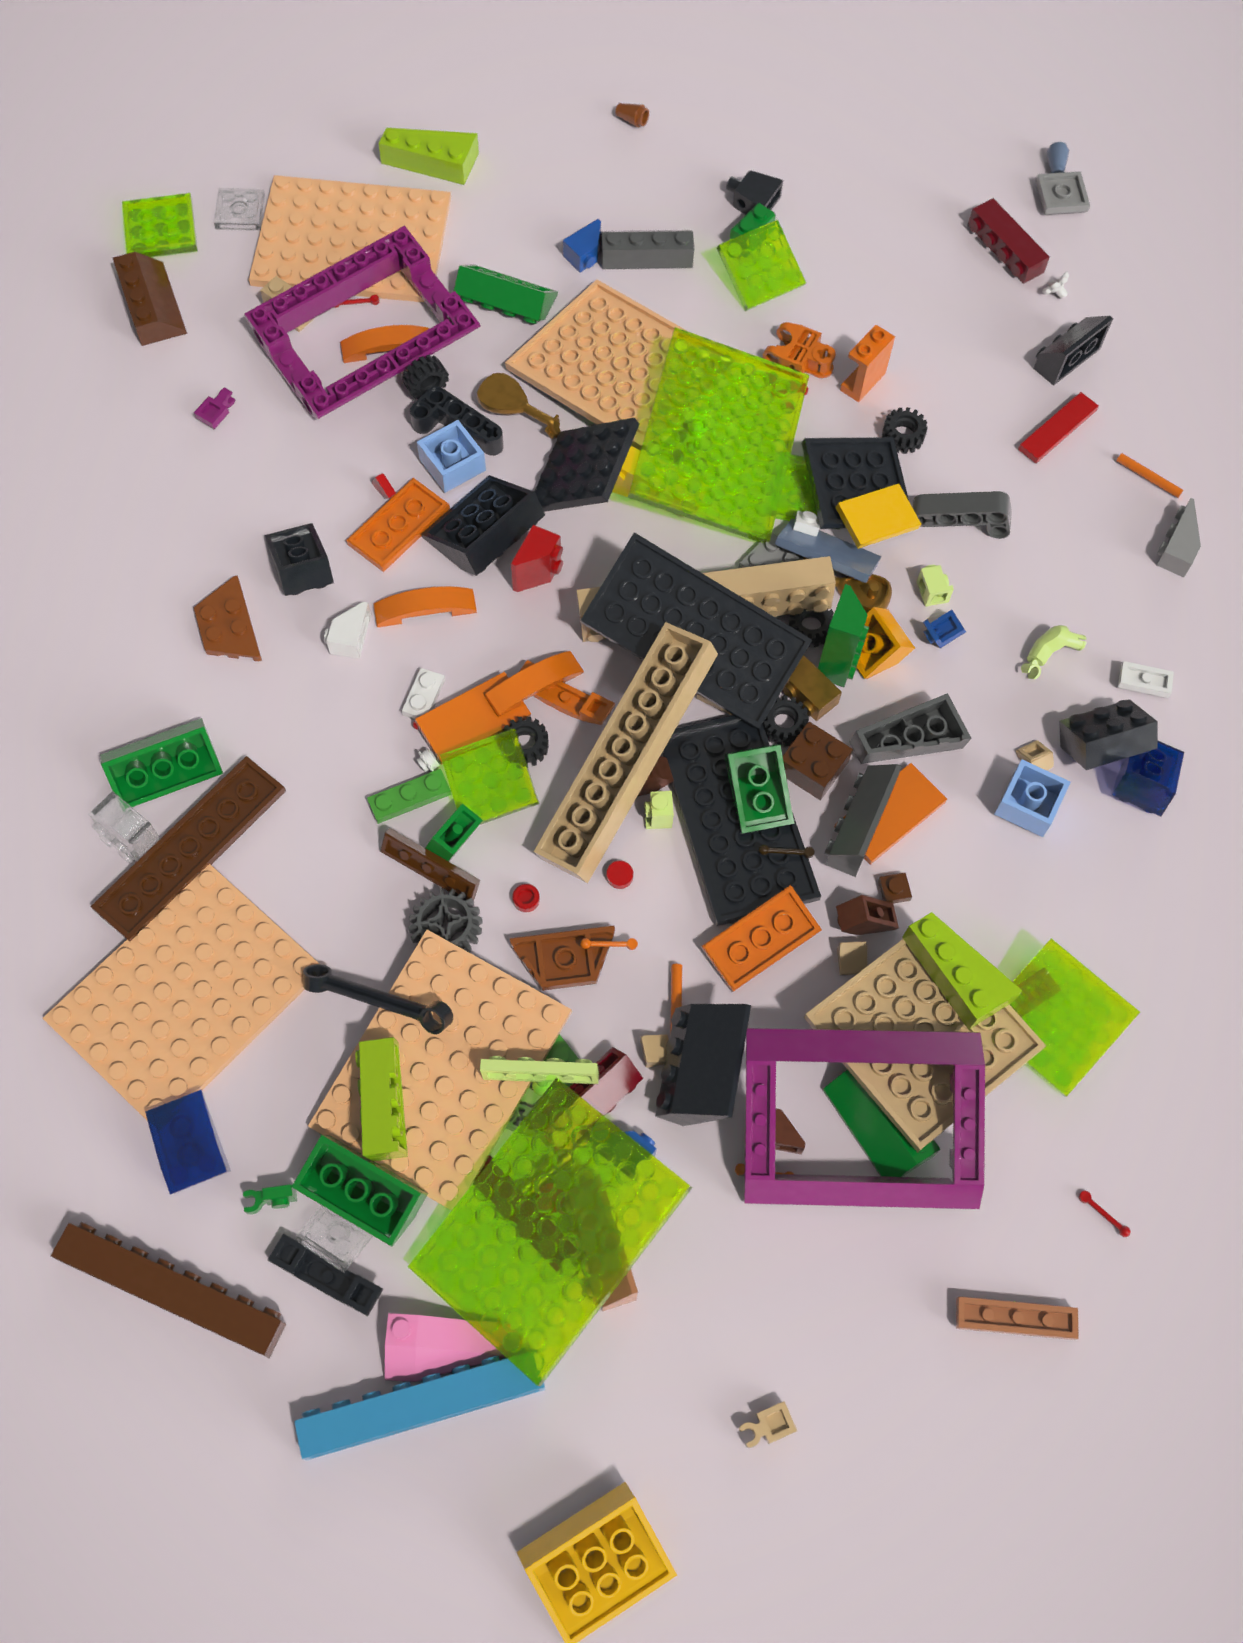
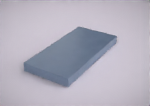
M794 519L790 520L775 542L777 546L807 559L830 556L833 570L864 583H867L882 557L863 548L857 549L856 545L820 530L817 537L793 530Z

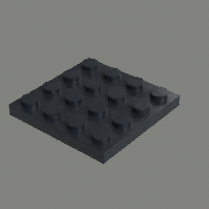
M635 417L560 432L534 491L544 512L608 502L640 425Z
M894 437L804 438L801 445L820 529L846 528L835 508L836 505L883 488L900 484L909 501Z

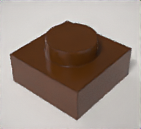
M906 872L879 877L878 883L883 901L893 904L911 901L912 894Z

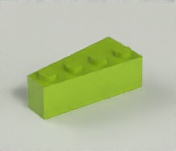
M386 127L378 143L381 164L465 185L479 155L478 133Z
M932 912L909 925L902 936L968 1030L1014 1002L1023 992Z
M394 1037L360 1041L359 1050H356L355 1057L357 1067H360L358 1092L361 1096L360 1120L362 1124L363 1156L372 1161L408 1157L399 1043Z

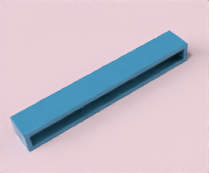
M529 1347L517 1349L511 1352L512 1357L500 1360L499 1356L490 1357L481 1361L482 1366L470 1369L469 1364L452 1369V1375L442 1378L440 1373L423 1377V1383L411 1386L410 1382L401 1383L392 1387L393 1392L381 1395L380 1391L370 1392L362 1395L363 1401L351 1404L350 1399L332 1404L333 1410L321 1413L320 1408L301 1413L302 1419L294 1421L301 1458L307 1461L545 1390V1385L536 1350L530 1352Z

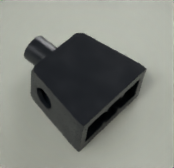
M751 170L747 172L742 181L731 176L727 182L726 189L734 193V208L746 215L758 203L772 210L781 198L783 180Z

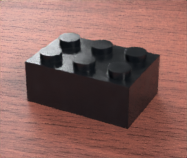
M1130 699L1120 700L1106 707H1097L1083 714H1074L1070 718L1059 721L1060 747L1085 770L1158 748V721Z

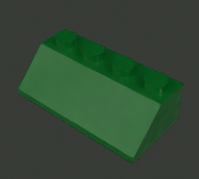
M475 264L459 265L454 291L460 295L462 301L473 303V300L481 302V307L491 310L497 307L503 309V314L513 317L519 314L524 316V321L537 324V321L546 319L558 295V291Z
M847 584L843 588L831 620L818 669L833 684L845 687L847 679L852 680L869 630V627L865 626L868 615L852 587Z
M202 718L100 755L102 768L121 811L223 774Z
M848 1069L823 1088L822 1091L880 1176L903 1177L933 1158L940 1151V1147L935 1140H932L917 1152Z
M329 1135L320 1136L292 1185V1188L391 1247L394 1246L414 1220L428 1195L426 1191L380 1164L364 1157L363 1154Z

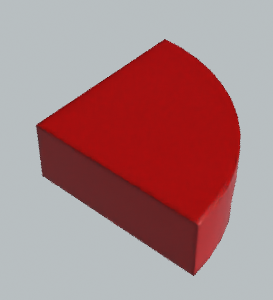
M383 473L374 478L372 484L384 498L389 499L396 494Z

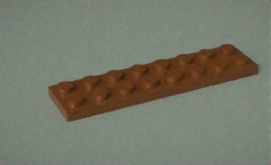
M246 756L90 907L126 940L131 942L209 864L212 865L286 792L285 787Z

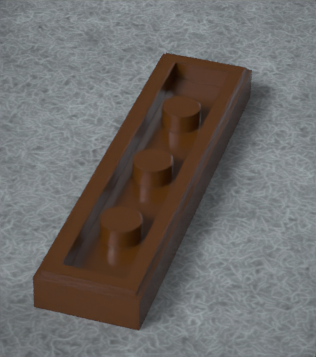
M391 828L384 833L380 852L447 891L453 888L456 896L463 892L466 895L465 900L475 899L480 879Z

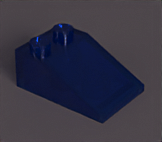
M1158 741L1157 749L1125 758L1116 778L1112 795L1123 802H1129L1142 808L1147 813H1153L1161 817L1176 794L1184 752Z
M202 1090L145 1111L159 1165L170 1195L231 1172Z

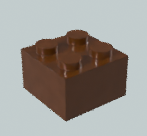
M809 721L783 755L786 779L821 801L849 763L853 749Z

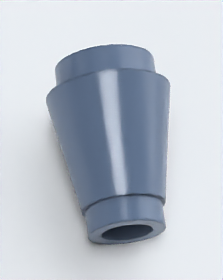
M1064 142L1051 144L1047 151L1051 173H1064L1069 148Z

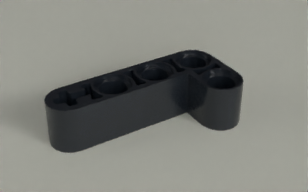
M431 387L410 408L412 428L419 434L430 432L438 423L447 426L459 420L484 453L495 456L503 450L502 428L441 387Z

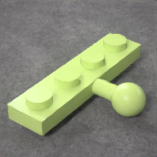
M491 1056L489 1059H481L480 1072L483 1080L532 1082L533 1091L539 1096L550 1095L554 1090L555 1082L598 1084L599 1081L598 1064L587 1059L564 1062L558 1058L535 1061L530 1057L506 1060V1058L501 1056Z

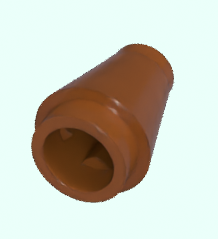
M619 103L616 107V116L632 125L640 127L647 124L649 109L645 108L643 104Z

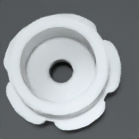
M428 748L423 752H418L420 758L417 761L425 772L429 770L433 772L435 771L434 769L440 766V763Z

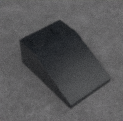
M313 523L264 535L285 596L298 595L303 591L314 588L321 589L334 583L328 556Z

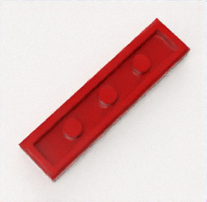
M1080 392L1023 441L1018 450L1034 463H1038L1093 415L1099 405Z

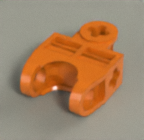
M789 322L780 324L776 331L778 338L785 342V345L768 346L763 352V358L768 365L781 373L801 380L805 372L817 378L829 377L833 373L834 366L832 362L836 357L833 347L820 343L822 333L803 325ZM783 330L788 331L791 335L786 334Z

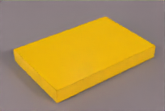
M900 484L840 502L835 507L857 549L919 529L922 525Z

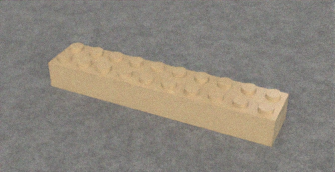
M830 556L703 573L774 617L787 614H801L803 609H807L806 611L822 612L832 608L836 581ZM600 587L577 590L580 620ZM580 622L583 642H598L602 639H607Z
M665 622L533 851L543 861L586 883L589 882L716 659L718 653L711 641Z

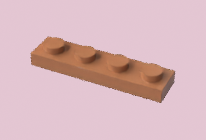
M957 1297L956 1329L1077 1340L1079 1339L1078 1308Z

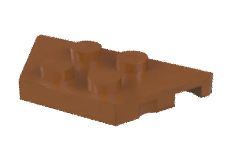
M236 575L193 608L207 655H225L239 659V656L253 658L254 661L259 662L262 661L241 584L238 575Z
M615 925L510 938V946L542 991L597 984L610 947L590 946L588 949H583L580 941L584 938L590 941H612L615 934Z

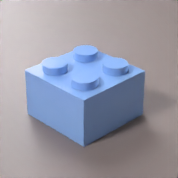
M459 420L417 441L420 461L445 493L486 471L484 452Z
M1021 759L994 815L1044 837L1055 818L1071 782Z

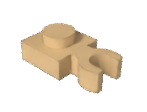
M785 1401L757 1413L758 1424L747 1422L738 1428L740 1432L750 1429L754 1433V1439L745 1444L746 1448L756 1446L763 1436H765L767 1443L770 1444L797 1432Z

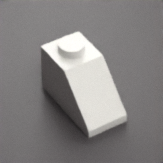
M362 602L332 619L330 629L327 628L324 635V643L327 644L330 654L360 659L371 618L368 602Z

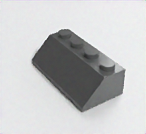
M692 230L601 231L602 269L693 268L694 237Z
M868 765L864 774H858L853 786L857 789L855 796L849 795L844 810L848 811L845 818H839L834 832L838 833L835 841L830 839L824 854L828 855L827 866L856 877L902 768L901 765Z

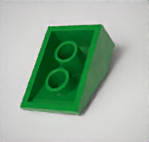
M774 744L724 754L741 833L794 824L781 745Z

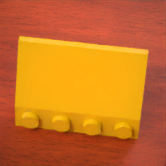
M623 1482L517 1551L525 1572L565 1643L579 1642L677 1576L626 1482Z

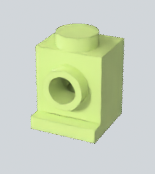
M928 565L921 568L917 584L925 607L948 603L954 588L953 585L949 586L948 577L946 574H943L941 565Z
M672 791L650 792V801L644 803L646 829L672 828L674 817Z

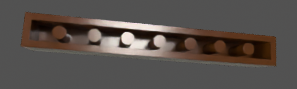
M80 1222L78 1227L71 1223H68L50 1255L52 1258L270 1359L286 1326V1323L279 1320L282 1315L279 1312L265 1307L263 1312L253 1308L254 1301L239 1294L236 1299L226 1295L228 1289L213 1282L210 1287L199 1283L202 1277L185 1270L183 1275L173 1271L175 1265L164 1259L159 1258L157 1263L147 1259L149 1253L140 1248L132 1246L129 1251L121 1247L123 1241L114 1236L106 1234L103 1239L95 1235L97 1229L83 1222Z

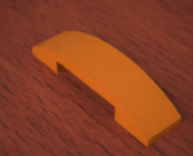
M391 325L356 333L341 341L344 363L367 360L366 354L391 351L430 328L415 325Z
M448 586L415 589L389 596L374 603L377 628L402 624L403 618L451 612L452 616L477 613L473 589Z
M571 651L559 653L516 673L488 691L485 697L499 717L519 707L522 701L561 681L565 683L583 674L584 671Z
M527 660L520 671L535 663ZM562 681L534 695L535 698L566 715L597 725L603 724L615 706L614 702L594 692L588 695Z

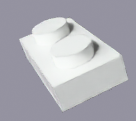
M1123 661L1120 666L1118 688L1169 698L1172 693L1174 672Z
M420 668L402 709V715L416 719L433 710L445 682V676Z

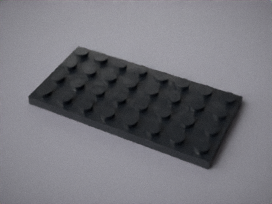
M635 532L580 620L582 624L642 660L645 659L665 622L711 641L718 655L696 693L756 729H759L812 642V639Z
M735 715L675 729L662 752L669 763L674 779L672 785L717 926L739 921L790 885L804 904L821 899V894L808 858L804 857V855L768 853L761 855L758 850L761 845H767L770 848L804 850L805 847L795 818L794 824L741 833L724 754L769 746L763 724L759 729H756Z

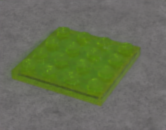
M1052 938L1013 981L1023 992L1014 1002L1009 1004L1046 1045L1042 1051L1026 1064L1064 1097L1070 1094L1140 1013L1139 1010Z

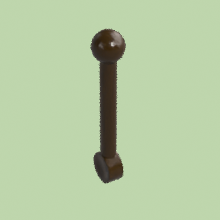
M761 845L758 849L761 855L768 853L804 855L808 859L812 858L815 853L812 847H806L802 850L770 848L767 845Z

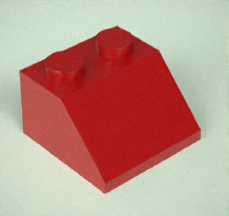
M536 525L532 526L511 563L513 591L520 592L549 583L555 574L558 575L563 567V561L561 560L563 547H561L560 535Z

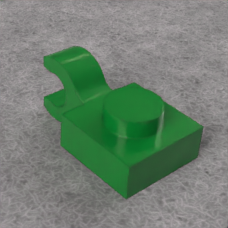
M292 1184L262 1188L261 1191H244L243 1196L245 1198H255V1204L251 1207H245L244 1212L255 1214L265 1204L271 1205L273 1209L289 1207L290 1202L297 1201V1190L292 1188Z

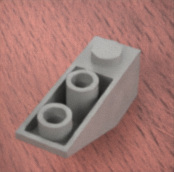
M1190 498L1186 507L1180 506L1175 516L1178 522L1177 524L1172 523L1166 534V537L1170 539L1168 542L1163 541L1157 552V555L1161 556L1157 566L1183 578L1192 566L1201 547L1193 498Z

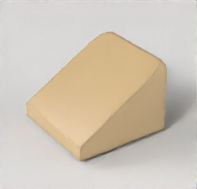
M1038 740L1016 750L1020 760L1023 759L1046 771L1054 766L1053 752Z
M866 942L839 943L837 956L840 975L858 974L867 967Z
M668 1035L641 1036L640 1043L646 1068L665 1064L667 1056L666 1045L669 1040Z

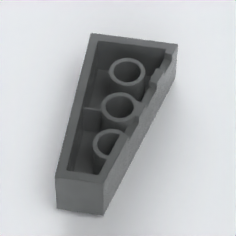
M947 693L859 729L854 733L849 742L860 763L864 764L963 749L972 738Z

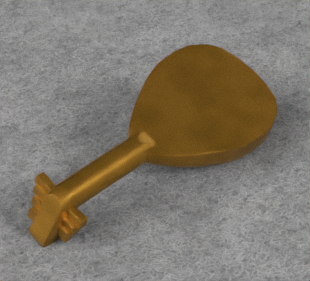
M494 373L488 376L479 386L477 399L485 410L496 414H518L524 412L546 424L545 432L550 438H557L560 434L559 415L556 414L553 418L528 404L524 390L511 376L505 373Z
M872 574L867 583H864L850 576L843 578L835 576V587H837L839 594H842L845 584L850 585L866 613L873 607L887 609L892 596V587L886 578Z

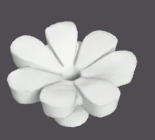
M1068 272L1060 276L1056 282L1054 280L1047 284L1048 287L1044 288L1042 292L1045 295L1056 292L1060 299L1065 297L1068 292L1063 286L1068 281Z

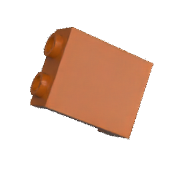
M875 325L859 341L848 355L859 366L841 384L840 391L857 402L862 400L886 374L895 340L894 335Z

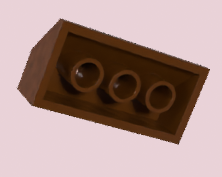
M138 252L113 257L141 345L144 346L187 334L164 263Z

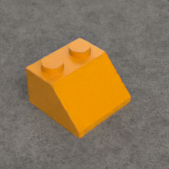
M873 607L867 613L865 626H868L869 630L857 664V668L864 679H868L897 665L915 649L888 609Z

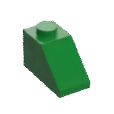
M462 803L432 837L425 848L449 862L483 820Z

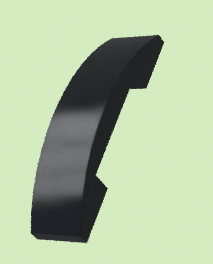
M284 1233L268 1258L269 1262L367 1317L383 1291V1288L358 1274L352 1273Z

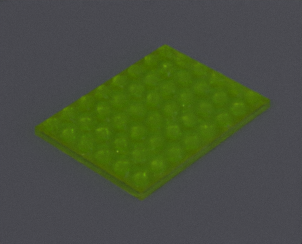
M675 327L670 339L628 498L763 544L769 543L809 375Z
M556 1077L408 1265V1268L537 1386H541L693 1187Z

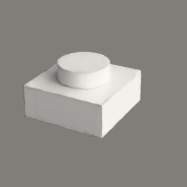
M797 511L793 530L817 537L820 529L818 516L809 511Z

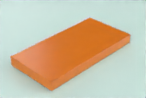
M412 478L346 540L347 545L384 572L421 537V534L450 509V504L415 478Z
M505 671L415 719L416 725L441 765L503 732L505 725L510 726L509 721L512 719L517 723V717L522 716V721L526 719V716L531 717V712L524 701L521 702L519 707L498 717L486 699L485 694L509 678Z
M912 763L900 771L864 859L870 865L947 801V798Z
M790 885L702 945L701 948L727 986L734 992L822 931V929Z

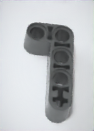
M1005 492L921 494L915 496L913 500V510L922 524L920 527L986 525L989 536L1002 539L1010 535L1012 510L1010 497Z

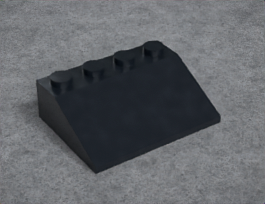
M489 475L426 529L421 536L460 569L477 576L496 558L500 557L513 543L517 542L533 525H536L545 516V513L534 491Z
M689 1004L675 1008L671 1019V1035L666 1045L667 1056L665 1066L661 1072L662 1083L660 1093L656 1099L657 1109L655 1117L681 1126L732 1118L751 1005Z

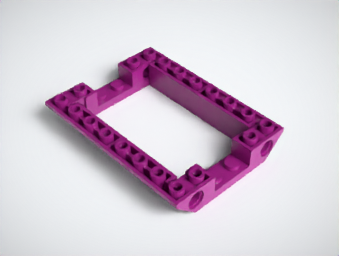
M405 225L244 313L265 353L308 413L317 419L406 370L408 365H413L412 361L415 359L418 362L420 360L419 357L424 356L426 358L427 355L436 353L481 327L455 291L449 293L431 270L429 256ZM401 270L440 323L327 386L326 392L314 370L310 372L292 348L287 333Z
M747 1028L744 1204L980 1209L985 1182V1060L980 1032ZM776 1061L953 1065V1073H950V1091L953 1092V1149L949 1150V1166L952 1169V1181L950 1178L775 1174Z

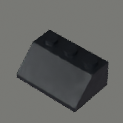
M1111 316L1086 317L1079 323L1075 322L1064 335H1058L1048 347L1044 346L1036 354L1037 360L1033 369L1054 386L1101 349L1114 318Z

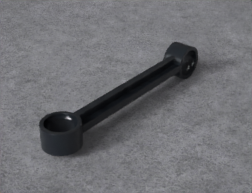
M310 965L303 970V987L309 992L321 993L328 990L419 1020L422 1027L431 1034L441 1033L453 1022L451 1008L442 1001H434L428 1006L334 976L332 975L331 968L326 965ZM431 1011L440 1017L442 1024L433 1018Z

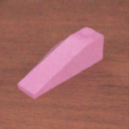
M388 1313L385 1339V1381L419 1382L422 1381L423 1377L440 1373L442 1375L451 1373L452 1369L468 1364L470 1366L480 1365L482 1360L490 1357L499 1356L500 1359L509 1357L511 1324Z

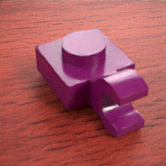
M224 387L215 399L208 396L194 412L196 419L215 430L229 414L228 408L236 401L231 397L232 391Z

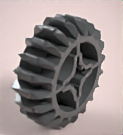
M441 888L439 890L440 895L435 896L430 891L429 900L421 897L420 904L422 906L414 905L413 912L415 914L409 916V921L412 924L408 926L409 933L413 934L411 936L412 943H419L425 931L429 930L470 953L472 948L469 943L478 944L479 941L476 935L482 934V928L479 925L483 923L482 917L478 916L480 914L479 907H473L474 900L472 898L465 900L466 895L463 892L456 897L453 888L449 891V895H446L444 889ZM448 908L456 909L465 916L461 917L460 914H452L448 911ZM439 909L435 917L428 918L430 914ZM444 916H446L447 922H449L447 934H445V930L442 928ZM466 928L459 938L452 941L454 934Z

